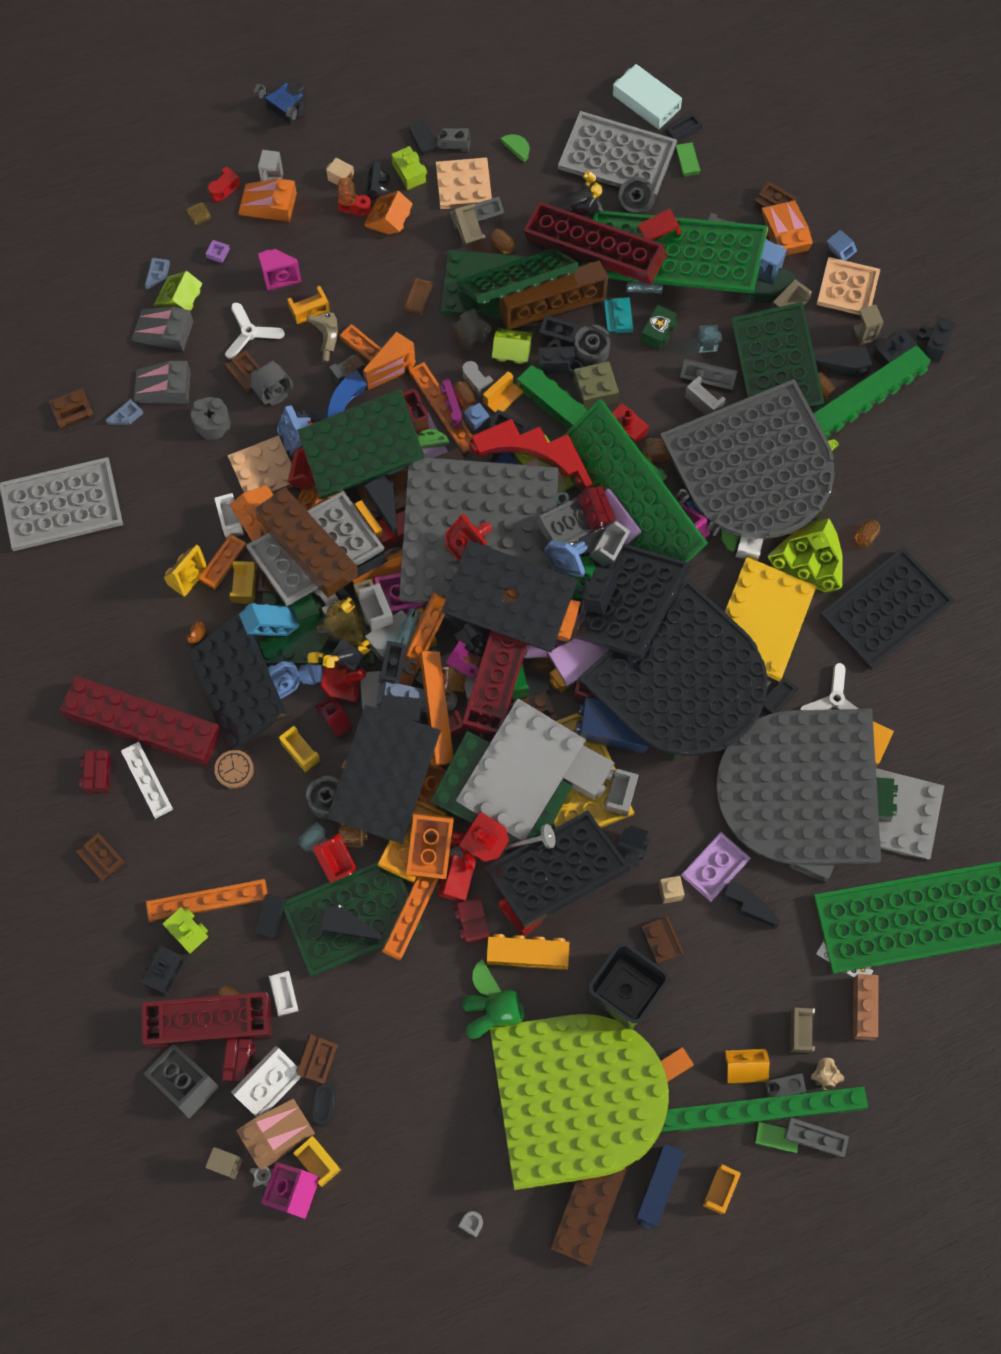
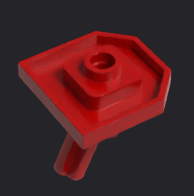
M462 514L445 532V546L457 561H461L468 540L484 546L487 545L483 536L492 531L491 524L484 522L475 528L466 515Z
M336 663L333 668L325 666L320 687L329 698L356 704L360 680L366 678L365 670L361 668L351 671L344 669Z
M480 811L459 846L484 862L497 859L509 842L506 827Z

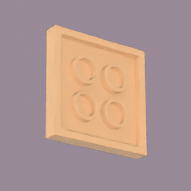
M487 158L436 162L440 209L460 208L492 199Z
M828 257L817 305L860 315V308L872 306L880 269Z
M279 435L228 455L244 493L265 485L269 487L273 494H276L284 487L286 489L293 487V485L288 483L291 461Z

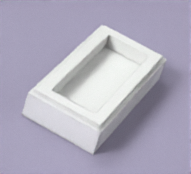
M289 971L269 976L278 1016L298 1012Z

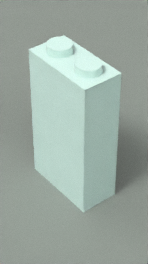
M637 64L629 68L613 84V96L658 130L681 109L682 98Z

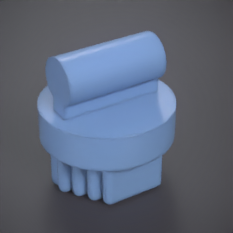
M307 663L306 665H301L299 669L300 681L303 684L309 685L321 682L322 664Z

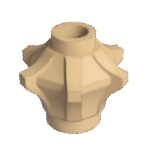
M822 1058L818 1060L817 1069L811 1075V1080L816 1081V1086H822L823 1090L829 1091L834 1090L837 1083L844 1081V1076L840 1074L833 1059Z

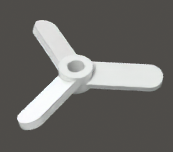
M234 303L231 310L242 333L226 351L225 355L228 359H233L249 340L254 338L282 339L285 333L281 328L255 327L250 323L242 305Z
M838 663L833 668L830 696L801 707V710H827L829 708L859 709L846 700L843 694L845 666ZM833 698H838L839 702H836Z

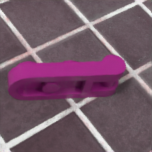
M448 378L441 381L442 384L439 385L441 395L446 397L444 402L447 411H451V425L453 428L458 429L462 426V414Z

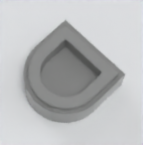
M470 1211L463 1216L458 1227L477 1237L483 1226V1219L479 1213Z

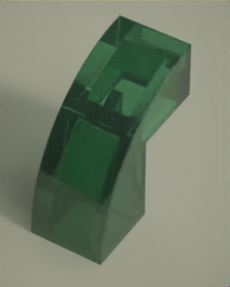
M779 268L773 285L757 280L754 294L751 293L750 301L765 303L776 300L794 281L796 273Z

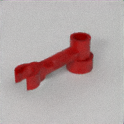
M452 830L450 846H459L466 833ZM460 847L464 857L465 870H474L473 863H476L475 858L470 852Z

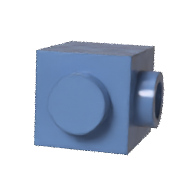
M841 230L827 240L830 251L840 260L846 261L857 252L854 241Z
M480 403L468 407L464 412L465 423L474 435L490 427V416Z

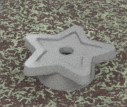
M259 1167L251 1168L250 1172L255 1178L253 1186L256 1187L263 1184L267 1187L273 1169L266 1167L264 1170H261Z

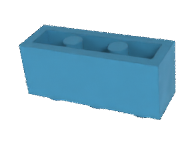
M252 603L247 605L245 610L239 614L247 634L288 636L299 627L292 607Z

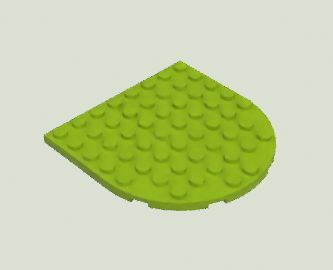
M592 1014L560 1016L520 1022L512 1026H494L490 1029L514 1190L611 1175L625 1169L626 1166L636 1160L638 1161L653 1146L662 1131L669 1103L668 1082L665 1070L656 1052L636 1031L628 1029L614 1019Z

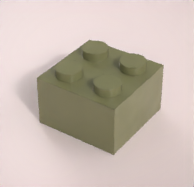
M609 361L574 369L573 381L579 400L586 410H589L598 400H603L606 405L618 403L619 390Z

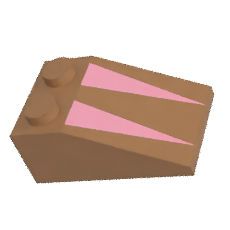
M294 1099L254 1118L236 1130L256 1165L261 1170H264L315 1135V1132Z

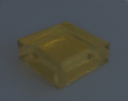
M203 202L187 209L195 225L211 218Z

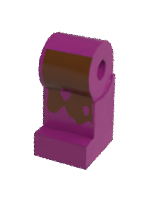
M459 641L446 663L464 675L476 678L482 657L473 655L464 649L466 644Z

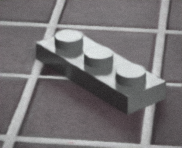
M499 196L475 204L474 211L478 222L504 215ZM450 211L449 214H450V217H451V220H452L454 229L456 230V229H458V228H457L456 221H455V218H454V215H453V211Z
M684 359L680 378L694 381L700 376L702 378L701 383L733 390L737 371Z
M788 1118L783 1139L838 1157H845L849 1136L794 1118Z

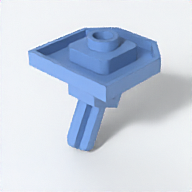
M551 540L544 548L551 570L580 577L586 574L579 554L587 550L585 542L581 541L572 545Z
M282 661L268 668L280 699L297 689L301 675L293 662Z

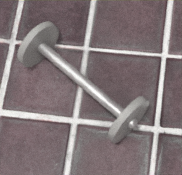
M545 824L541 827V836L507 844L497 860L506 856L507 849L538 841H543L547 848H553L555 846L553 829L549 824Z

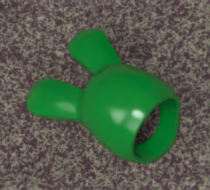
M514 990L498 992L491 997L469 995L463 999L461 1004L466 1012L482 1010L487 1012L485 1016L468 1024L466 1034L471 1039L481 1037L494 1026L519 1024L525 1015L523 1005Z

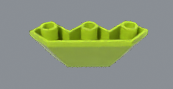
M829 518L813 522L792 533L768 555L775 569L814 584L817 590L825 593L842 588V551L837 532Z

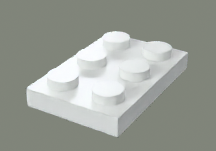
M275 1046L231 1093L258 1117L268 1112L302 1076L295 1075L297 1066Z

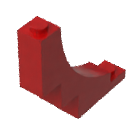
M510 419L471 437L469 447L473 454L476 453L478 458L501 452L526 454L558 468V472L565 479L575 475V483L578 487H581L582 491L590 488L592 485L568 434L548 443L540 427L520 435L513 420Z

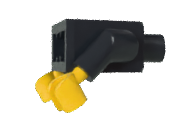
M589 170L583 175L586 183H583L580 190L568 195L569 203L560 206V209L583 217L603 211L598 197L602 193V187L597 182L590 185L596 180V176Z
M329 636L320 652L308 654V663H318V657H322L323 666L333 668L335 663L351 671L361 668L365 670L367 667V663L362 660L364 654L341 638Z

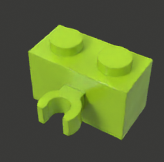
M410 146L391 154L392 165L407 190L426 182L427 170L423 164H420L416 151L413 152Z
M180 907L163 925L189 953H192L208 938L206 935L208 930L201 922L197 925L193 921L195 916L188 908L183 910Z

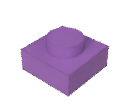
M212 240L206 252V258L223 263L230 250L229 245Z

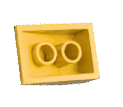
M195 545L188 549L185 554H181L177 559V563L165 573L164 579L167 585L183 597L199 581L200 575L207 567L200 547Z

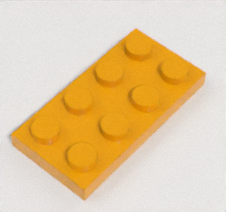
M420 800L417 801L414 810L415 813L447 816L448 814ZM412 816L404 843L400 844L390 840L378 866L414 883L417 876L406 874L413 823Z

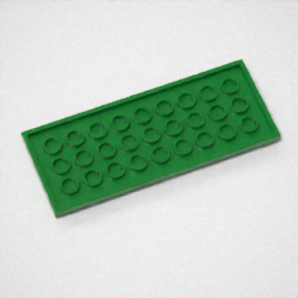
M600 211L594 213L593 220L642 237L638 224L656 215ZM675 217L681 234L678 235L674 229L652 240L664 244L667 254L653 283L754 294L768 226ZM582 261L581 266L587 265L588 263ZM604 269L608 279L640 282Z
M598 400L563 435H569L592 482L590 488L603 487L604 491L611 489L642 530L629 545L688 562L708 544L603 400ZM574 475V476H572V477H570V478H571L572 481L575 483V480H574L575 475Z
M1001 861L819 893L813 896L832 974L1001 944Z

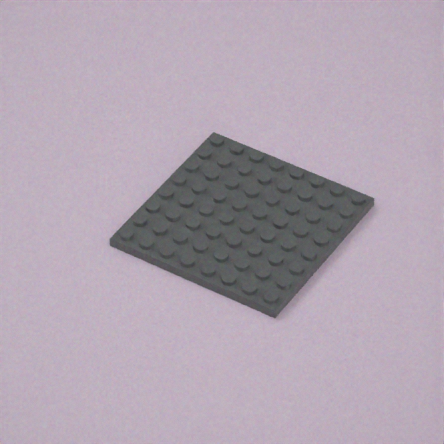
M427 457L409 464L399 601L428 603L433 592L447 598L460 561H457L445 546V532L462 514L466 515L475 528L484 522L491 524L492 531L483 536L487 542L486 547L512 556L521 557L525 561L551 570L544 552L548 542L539 529L535 518L557 507L558 468Z

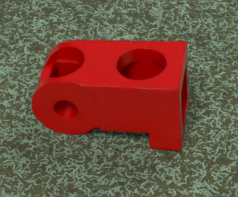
M227 166L221 170L222 176L216 181H212L208 186L210 197L215 202L222 201L240 186L238 175Z
M342 187L338 199V211L367 216L371 211V200L366 195L350 194L348 188Z

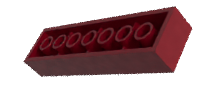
M540 201L523 230L528 242L548 249L555 248L565 255L587 263L600 261L604 269L649 285L653 283L667 256L664 244Z
M76 675L59 709L66 718L206 767L221 735V729L218 724Z

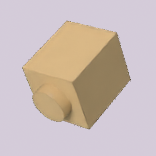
M335 158L326 168L328 181L340 187L347 188L355 177L353 166L338 158Z
M680 876L660 880L659 889L663 904L683 900L685 894Z

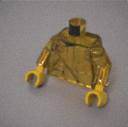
M350 597L346 600H335L326 611L324 623L317 625L318 635L329 634L331 637L341 638L361 653L366 654L370 651L366 647L369 641H361L364 638L365 630L354 601Z

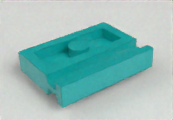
M630 297L604 300L608 334L610 332H633Z

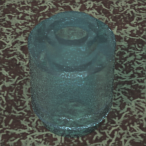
M317 822L314 825H310L298 838L300 841L299 846L306 852L309 850L313 852V847L319 841L326 838L327 831Z

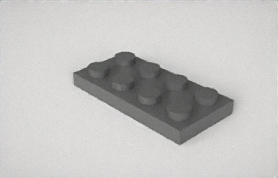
M578 497L535 518L548 544L551 540L570 544L597 530H590Z

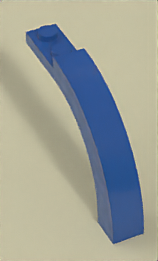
M357 370L348 375L338 385L327 405L324 419L343 412L346 405L352 399L363 393L367 383ZM373 479L357 485V487L366 485L372 482Z

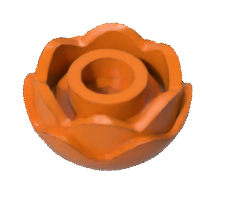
M195 621V625L190 628V634L186 637L189 643L195 644L202 640L206 632L205 625L201 621Z

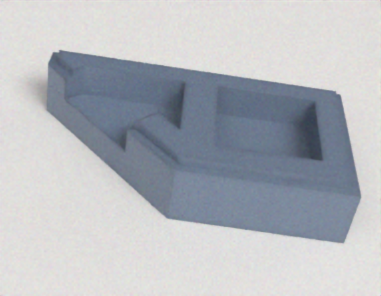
M151 259L145 283L146 289H150L167 278L170 266L169 260Z
M130 399L105 421L108 425H130L143 414V410Z

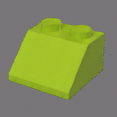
M187 271L169 276L153 306L156 308L176 307L191 311L195 298L200 294L202 283Z
M497 328L494 336L492 358H496L497 361L501 362L514 360V363L517 364L528 362L533 332Z

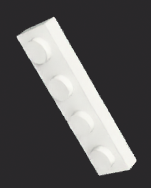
M137 742L121 750L155 819L172 811L173 808L140 743Z

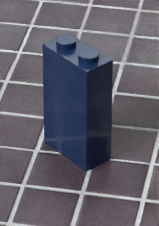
M586 697L583 703L579 704L577 714L580 715V719L576 723L575 732L586 739V742L643 754L650 747L649 744L630 731L598 699Z
M666 1143L661 1147L634 1220L638 1221V1226L648 1230L658 1226L683 1159L684 1151Z

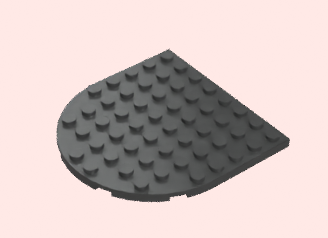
M795 379L660 434V438L697 509L710 522L714 521L722 530L746 538L766 539L792 533L809 523L821 511L830 495L835 474L832 450Z
M872 709L792 710L773 713L758 719L746 735L727 747L718 769L717 797L720 810L728 827L741 843L760 856L763 855L776 862L786 864L881 863Z

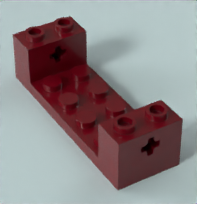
M492 631L490 632L462 722V733L466 734L468 731L482 739L492 741L507 716L522 662L529 649L528 644Z
M267 992L142 1002V1044L148 1049L169 1047V1043L237 1037H249L251 1040L272 1038L271 999Z

